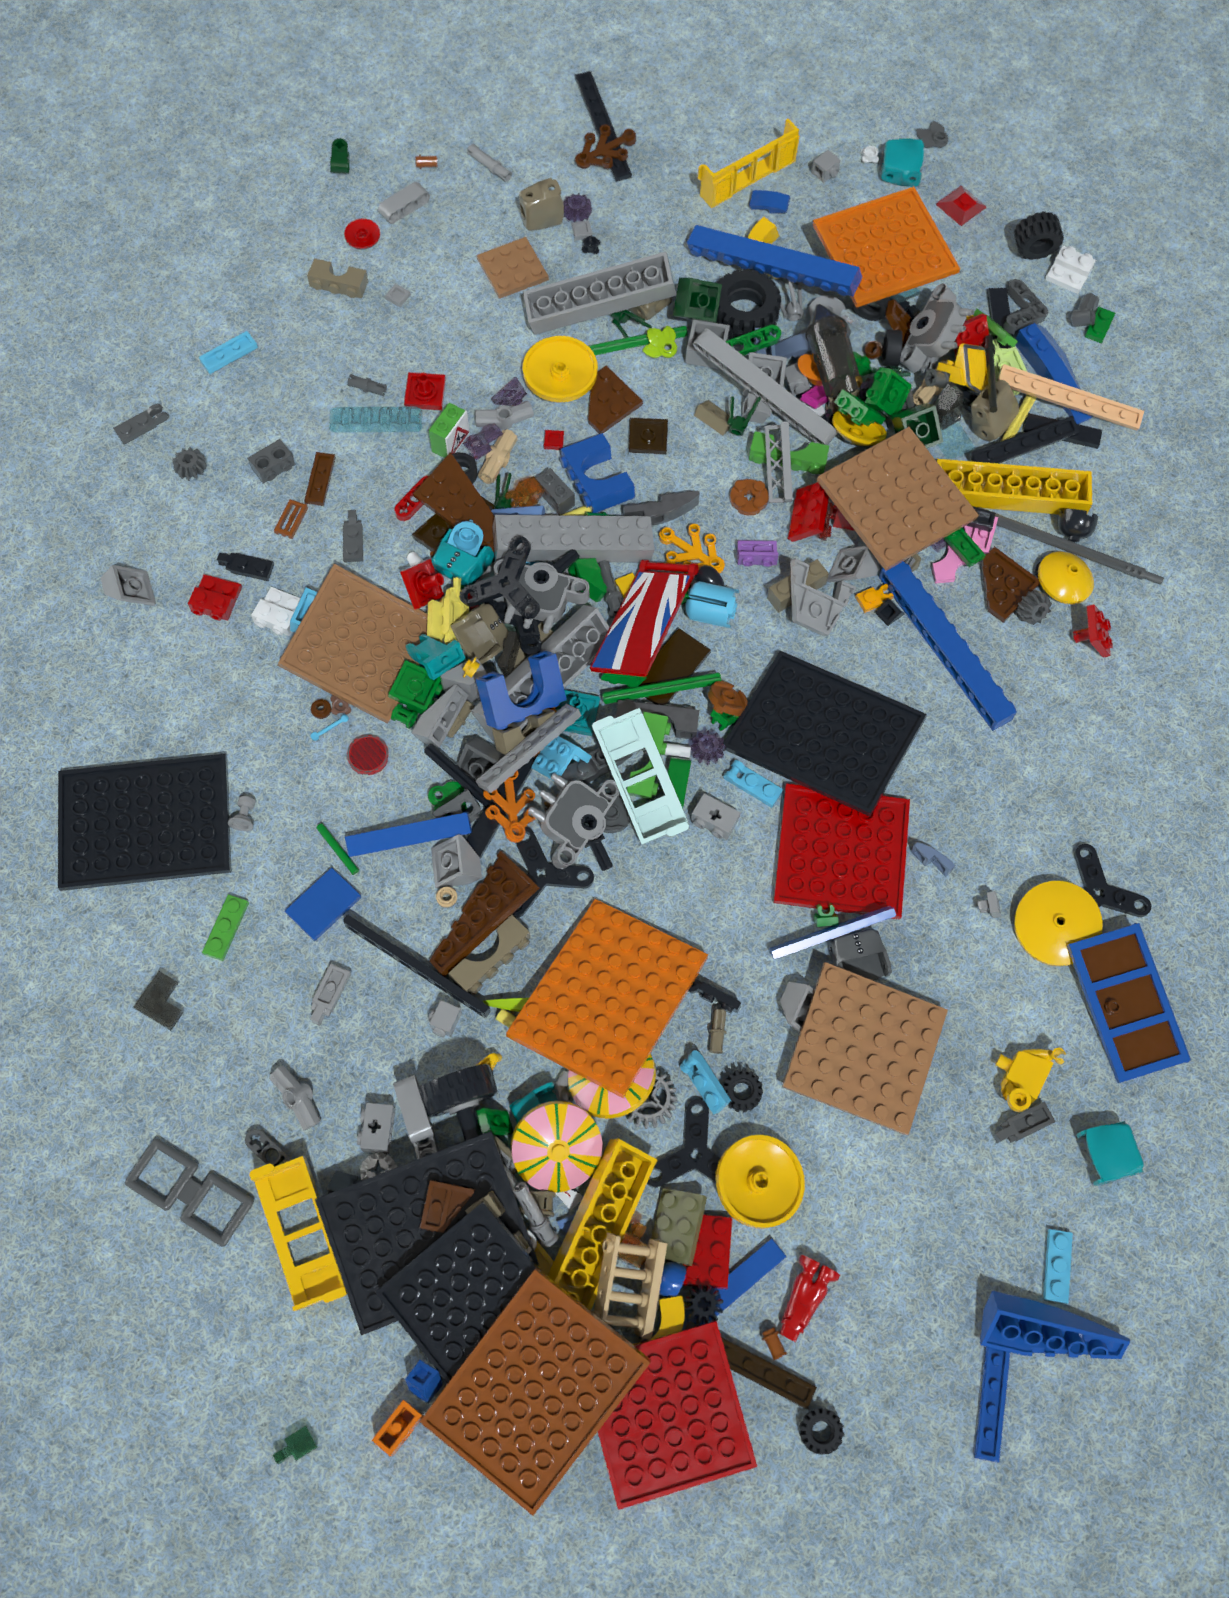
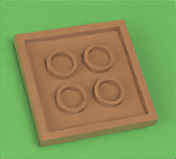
M526 237L477 255V260L499 299L549 280L547 272Z

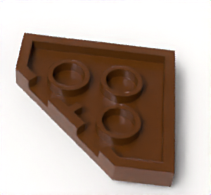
M607 365L598 371L597 379L591 388L588 424L598 434L605 433L643 405V400Z
M995 546L981 561L988 612L1004 623L1019 607L1017 603L1023 600L1022 596H1027L1028 591L1033 592L1040 585L1039 579Z

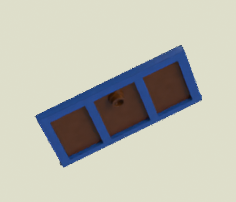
M1134 923L1131 926L1066 945L1117 1083L1191 1061L1140 923Z

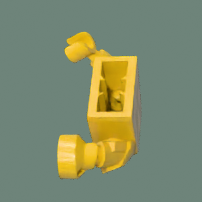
M1055 1048L1053 1051L1047 1049H1024L1018 1051L1013 1059L1000 1054L995 1066L1006 1071L1001 1082V1092L1012 1110L1015 1112L1025 1111L1037 1099L1054 1064L1051 1061L1054 1059L1057 1064L1065 1062L1062 1058H1057L1060 1054L1066 1055L1062 1048Z

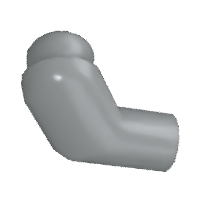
M562 1071L554 1086L558 1101L571 1103L573 1097L567 1089L569 1072Z

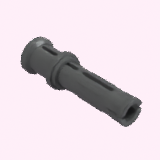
M930 369L925 375L927 386L933 387L936 385L943 389L954 387L971 391L967 386L949 382L950 374L945 371L937 372L935 369Z
M604 560L599 562L598 566L601 568V575L607 587L605 601L610 608L609 615L615 618L622 604V594L616 587L609 561Z

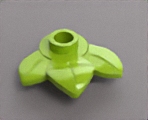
M666 326L663 331L657 328L647 330V337L650 343L643 348V352L651 358H658L660 356L671 358L677 353L676 334L670 326ZM671 346V349L665 350V347Z

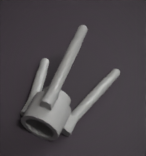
M788 280L792 302L787 305L786 309L781 303L780 309L785 319L789 318L790 321H797L804 315L801 285H798L797 303L793 284Z

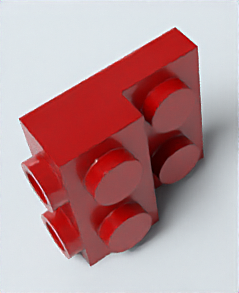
M204 574L198 588H194L188 601V606L191 612L196 615L202 616L204 614L217 621L221 619L228 621L242 586L239 583Z

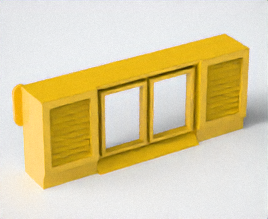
M788 118L785 121L784 134L781 137L716 173H713L706 164H701L698 168V180H701L700 197L710 208H713L749 185L794 163L799 143V129ZM771 152V154H770L769 156H767L766 158H764V159L758 161V158H760V157L764 156L765 154ZM751 163V166L737 173L738 169Z
M301 1156L275 1167L272 1164H266L251 1170L249 1176L251 1181L255 1182L294 1303L293 1311H299L322 1301L329 1303L346 1296L347 1293L315 1202L319 1195L307 1158ZM312 1199L319 1223L285 1236L277 1212ZM322 1229L330 1253L295 1267L287 1243Z

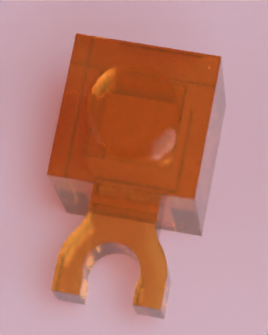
M533 476L519 481L515 490L508 491L505 498L514 499L511 504L513 508L518 505L519 507L535 506L542 497L544 489Z
M633 1222L629 1235L624 1234L621 1243L647 1246L640 1242L647 1227L641 1223ZM619 1252L617 1255L618 1260L631 1267L640 1268L646 1261V1257Z

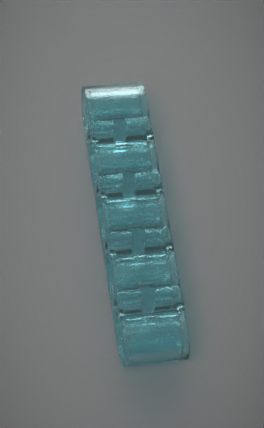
M334 407L330 410L329 429L335 433L419 432L422 430L423 411L418 407Z

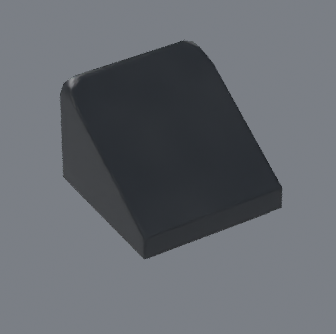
M890 598L875 611L887 626L905 614Z

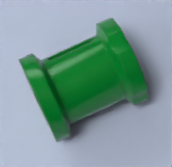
M398 704L392 712L391 720H397L410 729L417 720L418 713L415 711L411 712L403 708L402 704Z

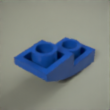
M753 190L749 206L751 210L768 209L770 213H787L790 195L774 191Z

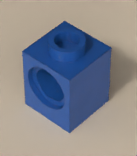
M421 1360L418 1361L405 1378L409 1391L428 1404L443 1385L439 1371Z

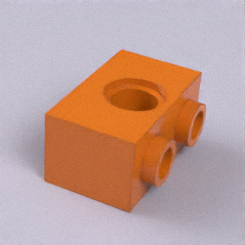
M403 1400L372 1441L390 1457H393L420 1423L419 1421L424 1415L409 1402Z

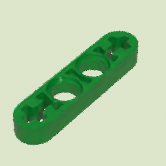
M769 325L725 342L731 347L735 344H741L743 350L738 352L745 356L750 352L753 353L778 343L781 337V329L776 325ZM772 332V334H776V336H769V333ZM756 337L760 340V344L754 345L750 339Z

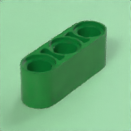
M671 757L668 775L683 809L692 760Z

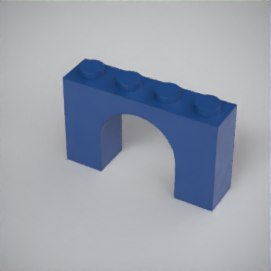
M603 433L561 449L562 457H560V463L563 468L567 469L570 481L575 482L577 493L579 495L582 494L584 505L586 508L589 507L593 513L635 498V485L627 472L604 480L591 479L585 475V472L590 467L612 459L611 446Z
M543 651L528 657L533 676V688L528 698L519 704H513L510 700L504 675L491 672L475 679L488 726L502 730L507 728L508 724L524 721L527 716L538 715L544 709L557 707L560 705V702L567 700L556 653Z

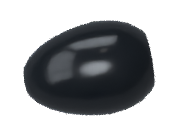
M703 565L698 570V574L694 576L696 582H705L725 587L723 578L712 566Z

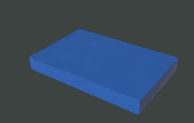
M330 868L285 910V913L315 942L362 897L333 868Z

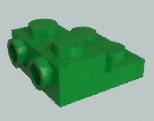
M880 367L874 374L875 381L872 388L866 393L867 399L865 403L892 419L891 416L901 412L912 385L892 369Z
M844 389L834 401L839 406L838 410L846 416L850 414L852 416L851 420L859 426L864 424L869 427L874 422L882 425L886 419L862 399Z
M405 660L388 697L407 705V709L422 715L435 703L433 701L435 696L441 695L443 691L441 678L439 676L432 680L429 678L425 668Z

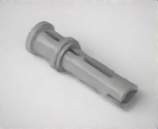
M520 1182L513 1187V1192L531 1222L530 1228L538 1236L539 1244L542 1248L550 1247L558 1240L559 1236L549 1225V1218L540 1211L526 1183Z

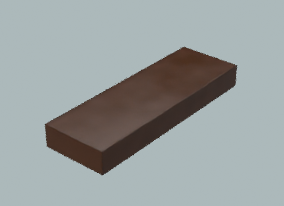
M316 452L304 499L305 504L324 506L336 459L335 454Z

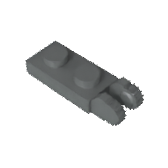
M156 403L150 406L148 410L115 426L113 429L125 445L165 422L169 415L162 411L163 407L161 404Z

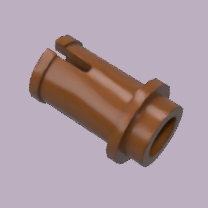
M419 154V156H415L416 168L437 167V155L421 156Z
M774 1327L762 1332V1341L765 1340L773 1360H776L786 1355L787 1352L777 1335L779 1331H776Z

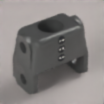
M867 929L846 934L828 942L834 966L873 981L883 976L888 977L892 973L888 953L882 943L878 930Z

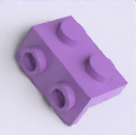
M738 540V565H763L765 567L777 565V541Z

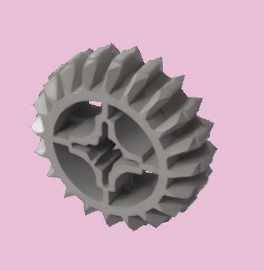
M656 1069L655 1084L651 1091V1102L648 1100V1102H644L636 1110L629 1113L628 1122L631 1123L634 1118L637 1119L636 1127H639L642 1121L645 1122V1129H648L649 1122H652L653 1127L657 1128V1120L661 1124H665L666 1121L663 1116L671 1118L672 1114L669 1110L675 1111L676 1106L672 1103L677 1102L678 1097L672 1095L677 1090L676 1088H669L673 1081L668 1080L665 1082L667 1077L665 1073L658 1077V1069ZM660 1087L664 1091L666 1097V1103L664 1106L661 1105L660 1101L656 1098V1094ZM646 1108H652L654 1110L659 1111L651 1115H644L640 1113Z

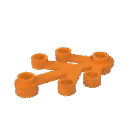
M518 770L513 776L504 781L506 800L498 793L497 789L492 792L493 795H490L485 790L483 791V795L487 800L493 799L508 814L509 820L500 813L499 808L495 805H491L485 811L487 818L495 819L505 828V836L513 843H518L524 839L525 827L536 819L528 815L529 809H527L523 814V818L518 822L517 814L527 803H530L535 798L534 791L526 789L521 794V798L517 802L515 801L513 781L518 777Z

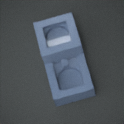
M803 333L775 345L776 356L787 357V359L793 356L798 359L811 350L810 335Z
M917 842L911 850L912 854L924 866L932 862L945 877L956 866L945 855L925 844Z

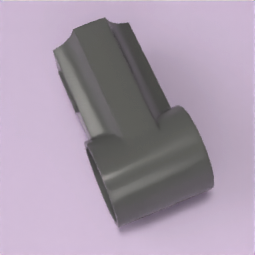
M1093 293L1085 295L1078 310H1074L1072 313V324L1074 327L1094 325L1095 311L1099 304L1098 296H1095Z

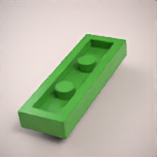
M976 308L973 315L977 316L985 313ZM987 315L989 334L993 337L997 335L998 338L996 340L1002 345L1009 344L1014 347L1018 341Z
M227 895L202 951L203 955L224 961L249 905L247 900Z

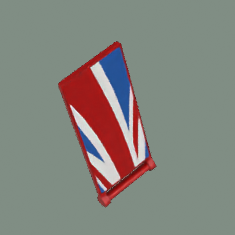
M641 560L639 570L590 666L591 672L641 677L648 675L693 577L698 574V563L675 564ZM649 570L675 571V572H688V573H687V574H682V573L652 572V571H649Z

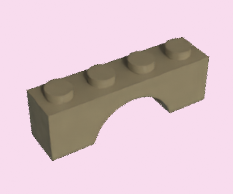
M513 915L496 929L499 945L496 952L490 958L478 962L464 958L449 972L450 979L457 986L469 994H476L483 987L482 983L487 978L490 980L499 972L498 968L502 964L507 965L514 958L513 954L517 950H523L530 943V932Z

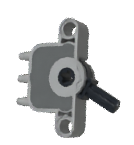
M944 283L935 287L922 312L915 305L907 307L906 313L913 321L910 326L911 334L902 350L900 362L912 373L917 372L923 366L927 357H942L950 349L956 348L957 343L954 341L958 333L966 330V327L963 326L966 317L974 314L973 309L960 307L956 302V295Z
M570 550L554 564L549 561L548 563H535L531 566L525 565L520 576L519 583L540 605V611L533 619L545 622L543 626V633L545 634L549 633L554 622L561 619L567 602L585 604L589 600L588 582L584 579L562 573L579 559L580 556L576 550ZM504 559L498 560L494 564L495 576L499 574ZM506 599L507 611L504 622L509 624L514 614L522 615ZM533 604L528 605L525 612L530 613L531 609H533ZM525 619L524 628L528 629L533 619Z
M553 773L551 779L563 789L557 797L545 790L539 793L544 800L551 804L545 814L532 806L528 810L533 817L541 822L542 832L559 844L552 857L553 865L558 869L567 868L575 862L584 846L585 848L590 846L601 870L606 871L612 868L613 864L602 844V840L605 839L603 832L606 827V819L604 816L619 795L616 782L614 780H607L595 791L581 781L574 780L569 783L560 775L558 776ZM605 787L610 788L612 795L605 793ZM588 822L589 826H584L583 823ZM561 853L567 856V863L561 861Z

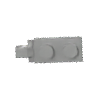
M330 964L312 1000L311 1010H314L310 1018L312 1023L320 1026L325 1015H331L351 976V971Z

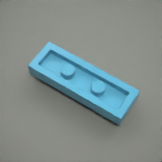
M245 331L199 357V360L208 373L211 374L257 349L258 346L248 331Z
M1048 1230L1043 1296L1045 1301L1069 1303L1073 1237L1071 1232Z

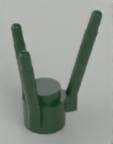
M628 310L611 314L613 318L612 323L617 326L625 338L629 336L620 323L625 324L629 318L649 329L652 328L650 324L645 322V319Z
M731 396L729 419L727 425L730 426V433L737 436L744 435L745 429L761 397L757 398L746 419L741 416H736L733 419L734 396Z
M508 473L501 496V475L498 474L494 507L495 509L515 508L528 484H524L514 501H512V497L507 495L512 474Z

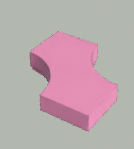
M950 545L947 547L946 557L939 562L933 563L931 566L935 584L954 582L956 570L965 564Z

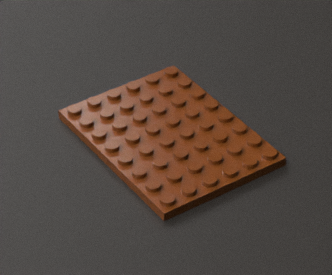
M536 1267L419 1422L534 1516L650 1364L651 1359Z

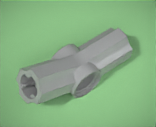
M528 400L510 407L502 405L497 409L476 410V427L510 429L514 423L534 417V412Z
M284 1066L278 1067L271 1073L269 1079L282 1093L285 1106L288 1109H293L303 1130H307L322 1122L311 1101L313 1093L307 1083L300 1084Z

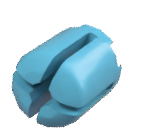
M696 582L688 593L690 599L686 601V614L689 619L731 628L728 623L730 618L734 619L738 604L735 601V593L739 594V590L705 582Z

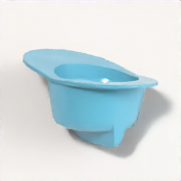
M470 519L469 521L460 522L453 528L447 543L476 556L484 535L482 529Z

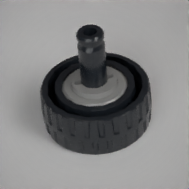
M488 1064L461 1069L431 1080L419 1087L427 1116L436 1117L448 1113L450 1115L457 1114L465 1141L482 1135L474 1107L498 1093L493 1073Z

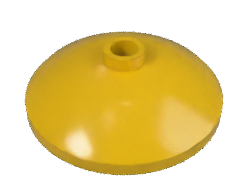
M837 411L833 415L832 423L834 428L845 440L853 445L874 446L886 439L887 432L885 428L877 422L871 423L869 427L864 424L859 426L851 420L852 416L850 414L846 416L842 412Z
M1064 551L1048 554L1039 565V582L1045 592L1053 599L1072 605L1085 601L1091 595L1094 588L1092 572L1087 564L1076 555Z

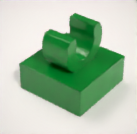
M714 709L710 714L713 717L712 724L717 722L721 724L720 731L735 723L739 717L725 712L720 714Z
M829 903V910L827 912H822L821 904L817 905L818 913L813 914L814 923L817 927L839 925L838 916L834 912V906Z

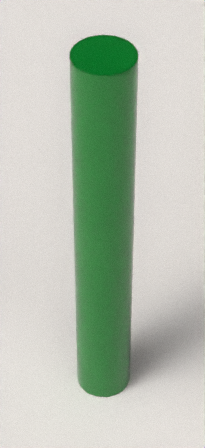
M323 823L319 824L316 829L352 875L358 873L359 869L325 825Z

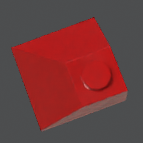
M962 185L936 203L942 211L960 226L986 209V206Z

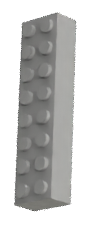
M662 252L523 291L528 322L534 335L670 298L676 296V289L667 252Z
M495 515L492 527L495 562L505 558L506 553L509 551L510 543L518 536L525 537L531 543V550L526 562H557L572 549L578 552L579 559L596 558L597 562L604 560L609 562H641V560H649L650 562L655 551L651 516ZM524 543L519 544L516 550H522Z
M583 605L541 646L540 652L556 653L564 688L594 660L610 628L596 607ZM528 658L505 678L508 695L513 704H519L526 700L533 688V676ZM480 702L471 712L490 739L495 742L492 731L493 727L487 725L482 703ZM525 717L524 721L513 723L519 725L522 729L527 725L528 719Z

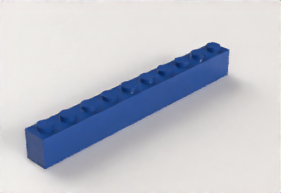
M695 225L687 241L690 252L694 256L707 257L712 261H722L727 265H737L742 269L756 270L760 274L767 273L775 278L782 277L794 283H804L808 287L815 286L824 291H834L842 296L849 295L853 297L862 280L860 268L857 266Z
M903 561L887 571L882 568L879 575L881 582L888 585L887 590L893 593V598L991 730L994 731L1012 721L1017 713L1014 704L1008 701L1002 688L996 685L990 672L984 669L978 656L969 649L966 640L962 639L957 633L956 627L952 623L950 624L944 611L935 604L933 596L926 592L921 580L914 576L911 567Z

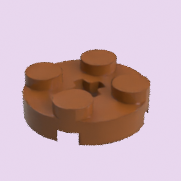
M753 479L738 480L731 489L730 503L740 514L747 516L756 515L765 509L768 504V490L762 481ZM747 494H751L754 497H752L751 500H748L747 497L744 496H746Z
M724 681L715 682L707 692L708 698L713 704V709L720 714L725 712L730 715L740 716L748 704L747 698L741 690L737 692L733 689L734 685Z

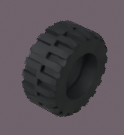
M738 269L732 271V274L727 273L716 282L722 284L716 323L730 325L728 339L731 340L732 338L753 332L755 328L777 325L781 306L780 290L772 279H768L767 275L764 273L759 274V271L756 270L752 272L749 269H743V271ZM737 300H749L756 303L760 308L754 311H741L734 308L731 303Z

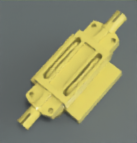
M458 577L453 578V587L446 590V595L439 602L433 599L428 602L427 636L445 645L453 640L458 641L451 625L469 612V607L459 597L462 589L461 578L459 579Z

